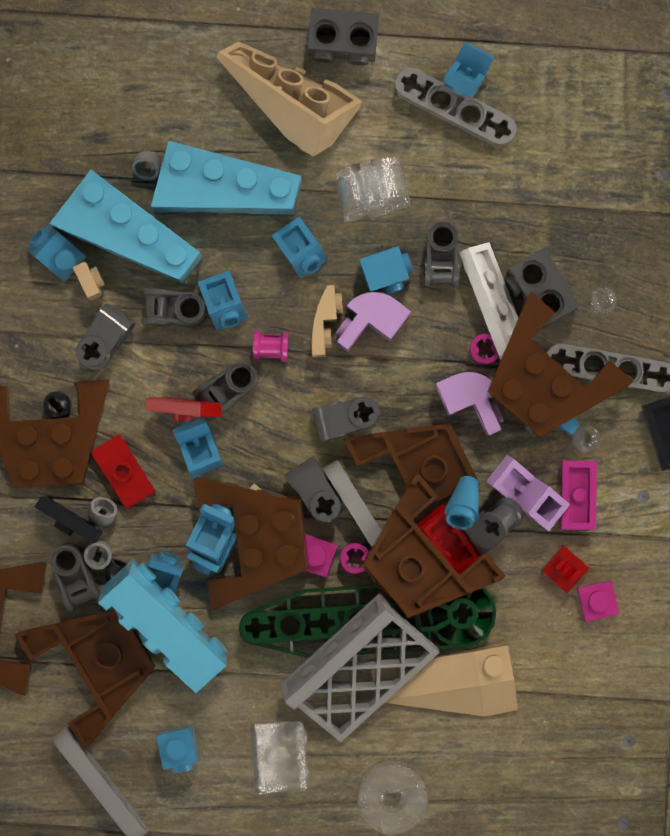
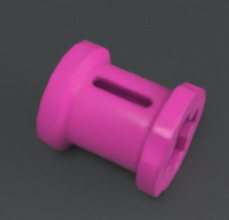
M255 330L253 360L276 358L281 359V362L287 363L289 332H283L282 335L261 334L260 330Z

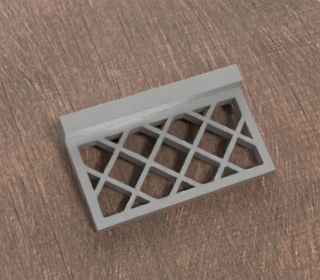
M379 593L281 683L284 701L294 710L298 707L339 742H342L440 652L437 646L391 607L389 601ZM392 621L401 628L400 637L382 638V630ZM406 645H421L426 649L418 658H405ZM400 646V659L381 660V647ZM376 647L375 660L357 661V653L362 648ZM399 667V675L395 679L380 681L381 668ZM375 669V681L356 682V670ZM351 670V683L332 684V676L337 671ZM374 690V698L368 703H355L356 691ZM350 691V704L331 705V692ZM313 693H326V705L311 706L305 700ZM350 712V719L341 728H338L331 722V713Z

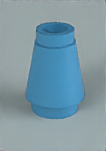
M463 476L459 479L444 510L447 516L446 521L450 526L457 529H469L479 518V481L474 477Z

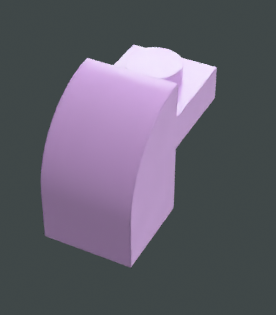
M369 292L359 295L347 305V310L356 317L353 320L347 317L338 328L336 334L340 338L337 340V344L348 352L367 326H370L390 342L410 316L411 311L384 293Z
M464 372L435 384L448 416L473 406L486 436L501 430L499 423L504 422L499 407L496 403L490 404L488 400L492 397L487 393L491 383L489 378L474 372Z
M509 455L505 456L486 481L503 498H511L520 504L523 513L547 531L551 530L570 505L550 486L534 477Z

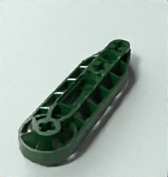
M377 584L303 589L247 612L239 622L240 636L244 641L252 645L309 658L313 654L294 650V641L324 639L325 644L328 639L336 634L368 604L359 603V589L379 587ZM484 587L472 592L469 599V594H466L427 610L429 624L421 625L420 614L407 619H414V627L419 632H426L427 639L430 641L431 632L434 631L440 640L447 643L435 645L438 649L465 648L480 643L490 634L495 625L496 607L493 597ZM355 590L356 604L325 606L324 592ZM321 592L322 606L291 608L292 598L304 593ZM287 601V609L265 610ZM389 601L391 607L396 608L391 601ZM464 603V607L466 609L470 608L471 613L465 616V621L458 622L459 618L457 616L453 618L452 613L458 610L459 604ZM490 609H492V612H479V613H478L479 610H490ZM445 612L446 616L431 617V613ZM310 613L309 621L320 620L322 613H327L328 619H334L335 624L329 625L328 631H322L320 625L310 626L312 633H304L306 620L303 614ZM292 615L299 620L300 629L296 633L287 634L282 630L281 620L285 616ZM269 616H276L274 627L277 636L270 635L272 628L261 630L259 636H254L253 630H247V625L252 623L253 618H258L259 624H270L271 619ZM472 625L479 634L478 638L475 637L470 629ZM452 626L457 629L450 641L447 637ZM385 627L382 630V635L392 634V637L396 638V634H400L401 628ZM290 642V649L268 643ZM397 646L381 649V654L400 652V647L397 648ZM422 646L405 648V652L426 650ZM362 648L357 655L376 654V649L363 650Z

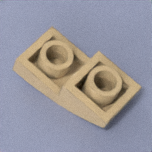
M327 285L317 307L312 330V358L326 357L325 349L332 348L331 328H324L323 323L337 322L336 314L343 313L342 293H335L334 285Z

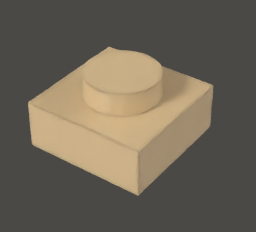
M86 262L73 267L90 301L104 296L100 287L104 286L105 283L97 267L91 269Z

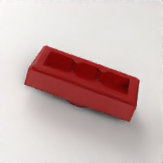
M172 397L146 398V410L173 413L172 420L193 421V416L221 417L222 405L220 403Z
M121 434L91 451V454L126 510L157 492Z
M441 504L416 525L455 571L460 574L478 559L480 555L462 529L454 528L447 523V516L444 512L446 507Z

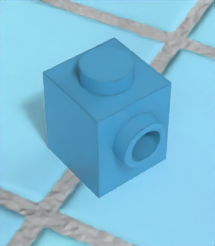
M399 246L359 259V265L369 292L384 291L387 295L404 290L403 284L409 281L408 273L413 272L407 252L401 254Z
M193 724L162 730L156 735L163 770L172 768L173 773H181L193 769L192 764L197 763L200 758Z

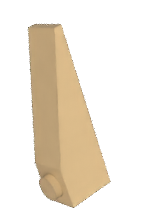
M239 41L218 52L217 59L289 141L297 145L300 150L313 157L333 145L363 102L334 82L325 79L323 84L305 77L306 70L297 66L295 70L277 65L275 57Z
M503 642L439 654L385 703L483 717L517 711L515 681L508 645ZM399 667L381 668L380 681L395 679L399 675ZM371 669L372 678L375 681V669Z

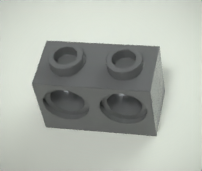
M311 8L308 56H314L315 61L324 63L334 62V58L348 59L349 64L359 66L368 65V61L375 62L379 14ZM323 30H330L335 34L336 38L333 42L324 44L318 41V33ZM356 33H363L368 36L370 41L367 45L358 47L350 39Z
M545 247L507 270L509 277L505 280L515 297L520 294L525 302L527 296L532 292L540 300L542 297L549 296L556 301V312L541 329L580 307ZM528 267L535 268L540 274L539 283L533 285L526 283L522 276L523 270Z

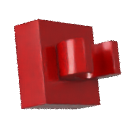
M562 545L540 571L568 594L590 568L566 546Z

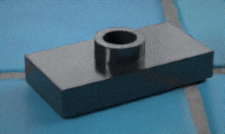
M670 397L641 406L661 471L670 469Z
M48 496L40 497L35 505L36 509L56 520L53 525L54 527L69 536L76 532L90 542L95 543L103 534L102 529Z

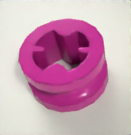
M481 334L472 340L469 353L476 363L488 365L499 357L491 334ZM482 340L484 344L488 340L493 344L490 350L494 354L491 358L485 355L483 359L477 355L480 349L476 344Z
M350 543L341 551V565L349 573H361L365 571L361 566L356 568V564H354L352 568L347 565L346 562L349 560V556L346 553L353 548L355 552H357V549H360L364 552L361 558L364 561L369 551L360 543Z

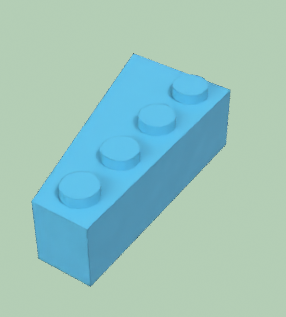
M168 141L151 208L154 213L205 212L218 214L294 215L302 185V176Z
M92 170L88 172L49 223L57 231L68 234L181 284L184 283L203 258L198 250Z
M133 558L103 586L98 603L106 611L112 606L119 617L118 622L128 631L136 628L140 632L139 637L143 645L152 653L159 654L162 652L165 655L163 658L165 665L197 693L227 666V656L225 655L227 649L216 637L210 639L202 631L204 626L196 615L192 612L186 614L178 605L180 600L171 589L166 587L163 590L155 581L157 578L155 573L144 562L139 564Z

